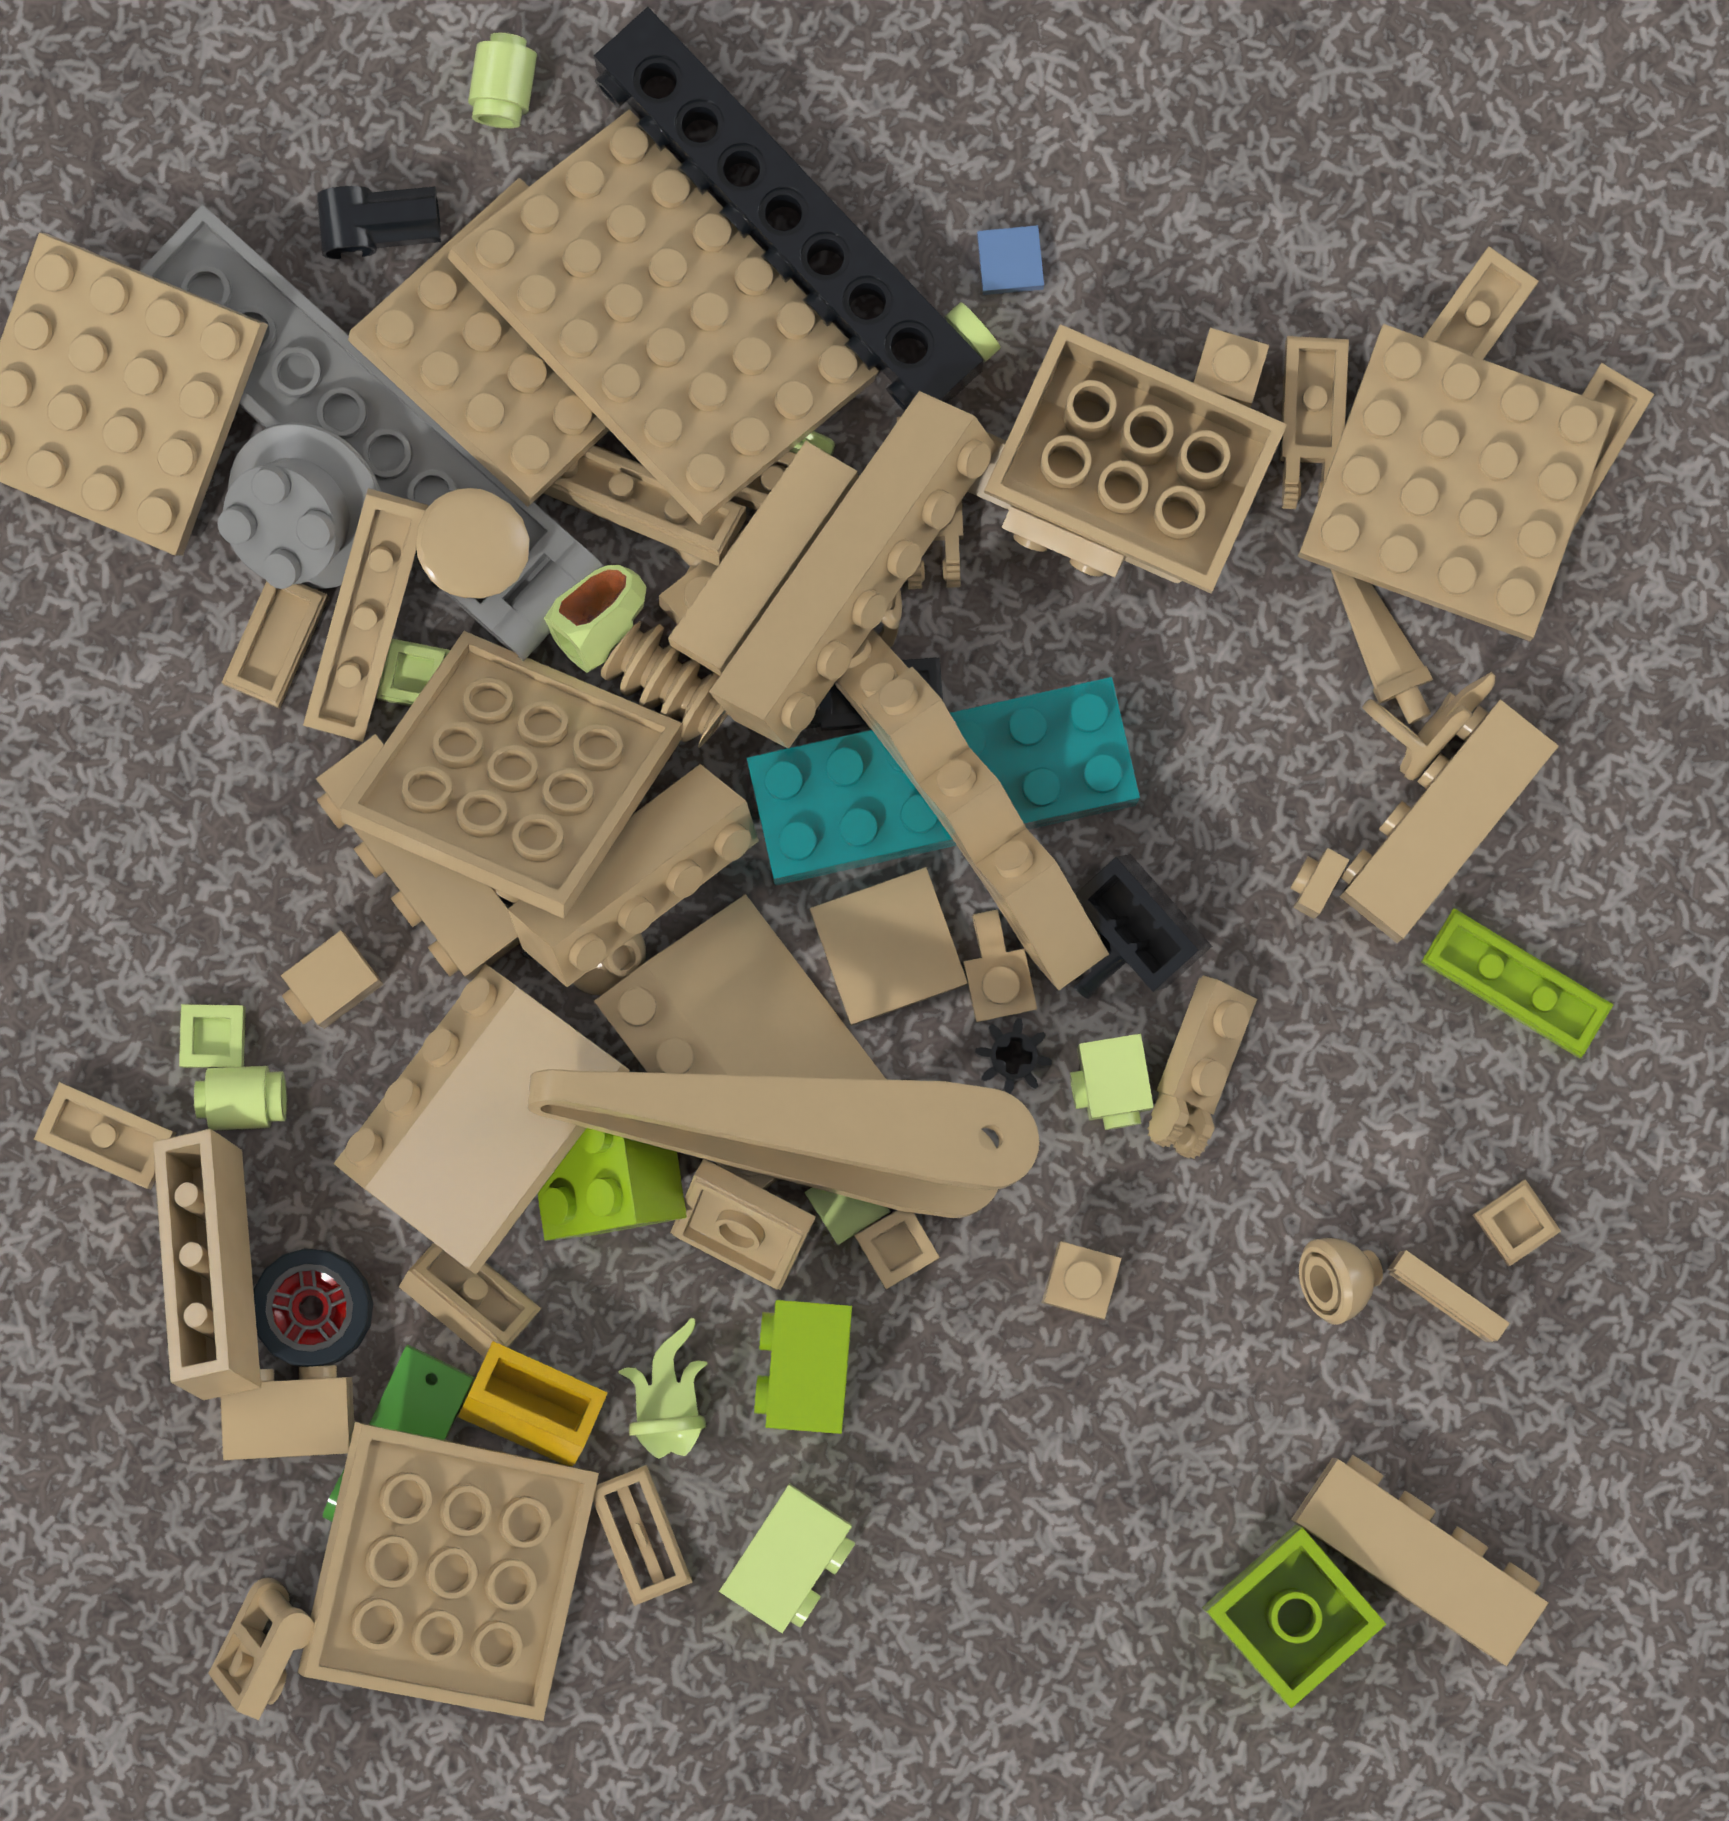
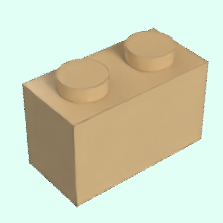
M337 1365L299 1367V1380L274 1381V1369H260L261 1388L220 1397L223 1460L347 1454L349 1451L354 1430L352 1377L337 1378Z

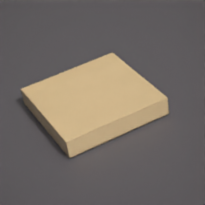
M927 867L810 908L851 1026L968 985Z
M703 1159L684 1199L687 1218L675 1220L670 1233L753 1278L781 1290L816 1216Z

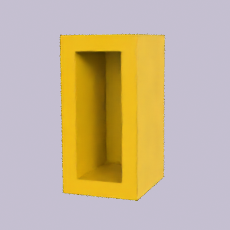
M492 1341L458 1417L563 1465L573 1467L585 1447L608 1392Z

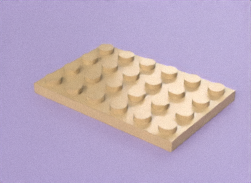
M629 109L450 248L448 259L700 525L873 383L879 371L875 367L869 371L862 360L844 345L849 339L833 323L828 327L823 323L817 312L811 306L804 303L803 299L807 295L792 279L786 283L784 282L777 270L761 257L765 251L750 235L745 239L740 235L737 228L719 213L723 207L708 191L702 195L692 180L678 170L681 163L666 147L660 151L652 138L644 130H640L636 124L640 120Z

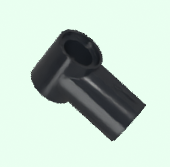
M339 186L317 193L322 256L325 258L341 259V253L362 251V257L375 254L377 248L441 242L440 214L435 186L372 192L369 188L362 186Z

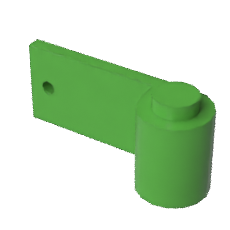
M406 1345L369 1425L446 1440L475 1377L410 1345ZM344 1470L323 1512L322 1517L331 1522L333 1521Z

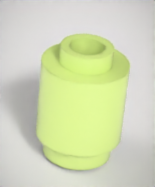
M493 33L490 36V41H482L477 44L468 103L473 106L472 119L476 122L498 128H517L521 124L522 115L529 112L537 53L526 47L527 40L525 38L509 33Z
M268 1066L207 1068L205 1081H195L194 1085L196 1118H206L208 1128L212 1130L270 1128L271 1122L285 1121L287 1114V1091L284 1072H270Z

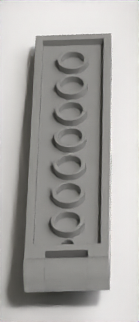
M203 204L140 270L144 274L268 324L239 403L265 429L277 424L299 422L329 430L349 443L363 457L376 477L381 492L428 505V507L442 495L465 488L482 489L491 492L511 504L522 517L530 538L528 562L518 580L500 594L485 598H463L449 594L446 591L444 592L492 636H495L508 650L515 652L522 661L550 633L544 617L554 601L593 571L604 567L591 552L575 540L538 505L533 502L527 507L357 350L348 341L349 335ZM415 555L413 564L427 576V574L422 570L421 566L419 565Z

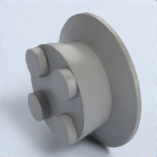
M288 422L277 424L257 433L249 439L237 454L230 471L228 492L225 497L223 512L218 518V529L222 537L231 544L242 562L257 575L265 578L273 587L285 589L291 585L304 584L315 589L333 588L342 585L367 490L370 488L381 492L376 477L363 457L338 435L319 426L307 423Z

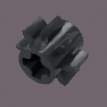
M1017 1018L1013 1024L1012 1032L1002 1034L995 1025H990L988 1027L989 1034L995 1041L992 1049L980 1047L976 1048L974 1053L979 1058L989 1059L991 1067L984 1072L980 1080L984 1083L997 1076L1005 1081L1003 1090L1009 1094L1014 1089V1082L1024 1080L1030 1089H1037V1079L1031 1073L1034 1067L1045 1068L1052 1065L1050 1058L1038 1056L1036 1046L1042 1043L1046 1034L1044 1032L1037 1033L1031 1039L1027 1035L1022 1034V1018ZM1010 1041L1020 1042L1021 1053L1031 1056V1063L1021 1064L1016 1074L1005 1072L1006 1063L996 1059V1050H1006Z

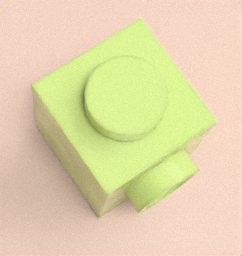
M1141 1034L1080 1043L1077 1046L1081 1071L1070 1072L1075 1108L1087 1107L1089 1121L1103 1119L1105 1130L1142 1124L1140 1112L1150 1111L1154 1106Z

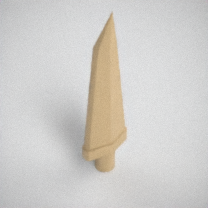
M1330 569L1374 687L1373 692L1379 704L1396 698L1409 725L1428 717L1431 712L1418 688L1433 680L1427 666L1423 665L1373 585Z

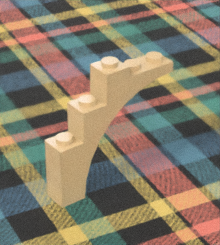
M872 629L852 657L845 674L837 679L834 684L876 734L932 809L992 896L1029 957L1058 990H1061L1108 956L1107 949L1059 865L1025 827L997 777L970 749L940 696L913 667L908 668Z

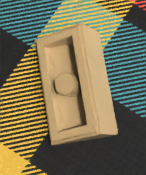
M435 1243L408 1270L399 1285V1288L484 1358L492 1341L510 1348L541 1310L537 1304L486 1262L479 1272L474 1274Z

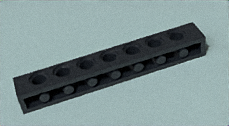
M649 7L645 8L594 55L596 69L600 73V76L595 79V83L603 94L618 108L627 102L642 118L636 124L640 130H644L652 138L660 151L666 146L672 149L683 161L678 170L692 180L702 195L710 190L725 205L719 213L737 228L744 239L751 233L767 250L761 257L777 270L785 283L792 277L809 294L803 299L804 303L811 306L817 312L827 327L835 322L850 337L844 345L862 360L869 371L877 366L892 382L886 390L904 411L919 391L948 403L982 372L983 359ZM656 76H665L673 80L676 87L667 97L656 99L644 93L643 87L646 82ZM703 119L712 122L718 130L709 141L702 143L694 142L684 134L686 127L693 121ZM739 163L750 164L759 172L756 181L744 187L731 184L725 176L732 166ZM779 207H790L801 216L798 225L787 231L774 229L767 222V218L773 210ZM827 250L838 254L843 261L842 266L837 272L830 275H821L814 272L808 263L817 252ZM871 294L878 297L883 302L885 308L876 318L862 319L852 312L850 308L851 303L861 295ZM905 338H913L925 346L927 353L919 362L906 364L896 359L892 349L898 341Z

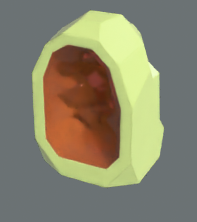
M607 565L593 571L559 596L552 604L544 620L556 644L572 662L588 673L606 662L608 655L634 626L633 620L644 607L647 587L640 576L633 570L621 565Z

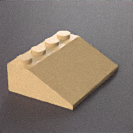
M1060 324L984 489V493L1212 594L1287 424Z
M746 894L646 961L594 1000L595 1004L648 1073L887 1080ZM715 1162L719 1167L764 1190L779 1180L775 1177Z
M484 964L475 978L465 986L461 996L437 1028L425 1039L423 1046L400 1077L387 1089L384 1098L359 1131L350 1138L346 1148L334 1162V1165L474 1274H477L586 1129V1127L542 1117L528 1110L530 1075L534 1072L548 1069L629 1072L630 1070L487 964Z

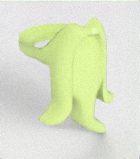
M690 1318L681 1329L668 1338L655 1352L652 1364L651 1385H648L644 1374L636 1368H624L618 1371L619 1374L630 1379L636 1389L637 1422L629 1424V1436H636L640 1443L658 1459L670 1452L686 1456L696 1443L701 1429L706 1428L704 1416L698 1415L694 1379L697 1373L707 1365V1362L700 1360L690 1362L683 1371L681 1382H677L674 1368L676 1352L694 1330V1318Z

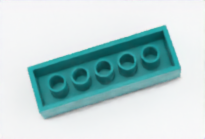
M1112 677L950 713L970 749L1000 781L1028 830L1137 805L1140 799ZM872 730L747 757L775 886L957 846L924 798Z

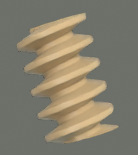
M639 621L610 654L601 669L600 676L610 681L624 673L620 684L621 693L628 697L643 689L639 705L652 710L663 703L660 714L676 721L682 719L681 741L686 743L702 734L698 744V748H700L729 715L709 693L720 675L713 672L700 679L697 676L701 666L700 663L691 658L681 664L678 661L680 651L670 645L665 648L659 646L664 631L662 625L658 624L643 633L639 630L642 622Z

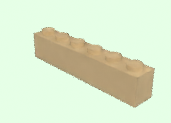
M921 391L917 393L710 689L709 693L734 721L788 749L800 732L811 723L816 709L836 680L845 674L858 648L870 631L881 622L886 608L906 579L915 573L922 556L940 530L951 521L956 507L976 478L980 477L987 469L990 458L998 447L974 415Z

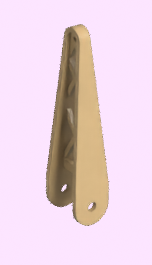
M562 1069L541 1070L530 1075L528 1110L536 1115L905 1212L948 1218L970 1216L984 1208L994 1198L998 1189L1011 1186L1023 1178L1035 1163L1039 1150L1037 1125L1033 1116L1021 1101L1011 1094L998 1089L953 1082L574 1071ZM983 1128L991 1129L997 1134L999 1138L997 1148L991 1138L982 1130Z

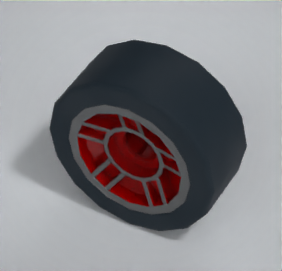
M304 1248L283 1254L264 1269L253 1289L257 1337L272 1355L290 1365L313 1367L342 1361L360 1346L371 1327L373 1299L368 1281L353 1262L332 1251ZM310 1295L320 1298L324 1306L322 1315L315 1320L306 1318L304 1314H300L299 1306Z

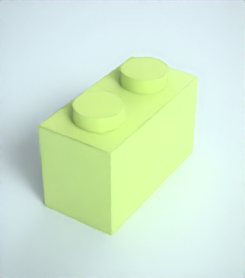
M789 1483L719 1592L781 1633L784 1632L790 1622L801 1628L821 1597L811 1590L824 1569H827L835 1575L855 1545V1542L846 1537L852 1524Z

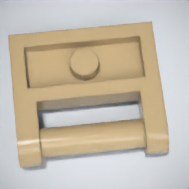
M263 1578L253 1584L208 1673L237 1712L259 1720L266 1705H271L278 1699L286 1681L287 1672L285 1667L293 1650L302 1649L309 1644L314 1626L312 1619L302 1609L292 1607L289 1603L287 1590L276 1579ZM268 1619H270L273 1624L266 1636L262 1631Z

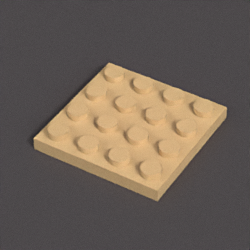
M518 178L350 330L348 341L519 500L529 507L595 445L609 429L448 259L450 248L529 187L523 180Z
M39 233L0 340V482L172 555H183L268 324L50 234Z
M1383 324L1298 557L1531 641L1535 636L1616 408Z
M463 631L341 805V821L564 919L682 739L683 723L530 658L522 661L515 652Z
M355 1422L310 1618L314 1626L309 1644L303 1648L298 1674L307 1678L543 1721L599 1473L592 1470Z

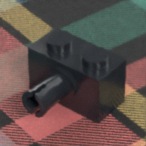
M1131 854L1116 856L1075 894L1089 920L1099 930L1101 934L1100 939L1109 953L1108 956L1092 966L1091 972L1073 987L1086 999H1089L1093 992L1125 963L1130 965L1153 992L1167 988L1213 947Z

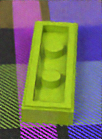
M1455 908L1449 913L1420 961L1578 1058L1583 1057L1613 1007V1004Z

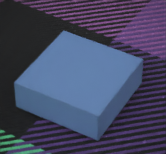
M1038 225L977 231L983 295L1044 289Z

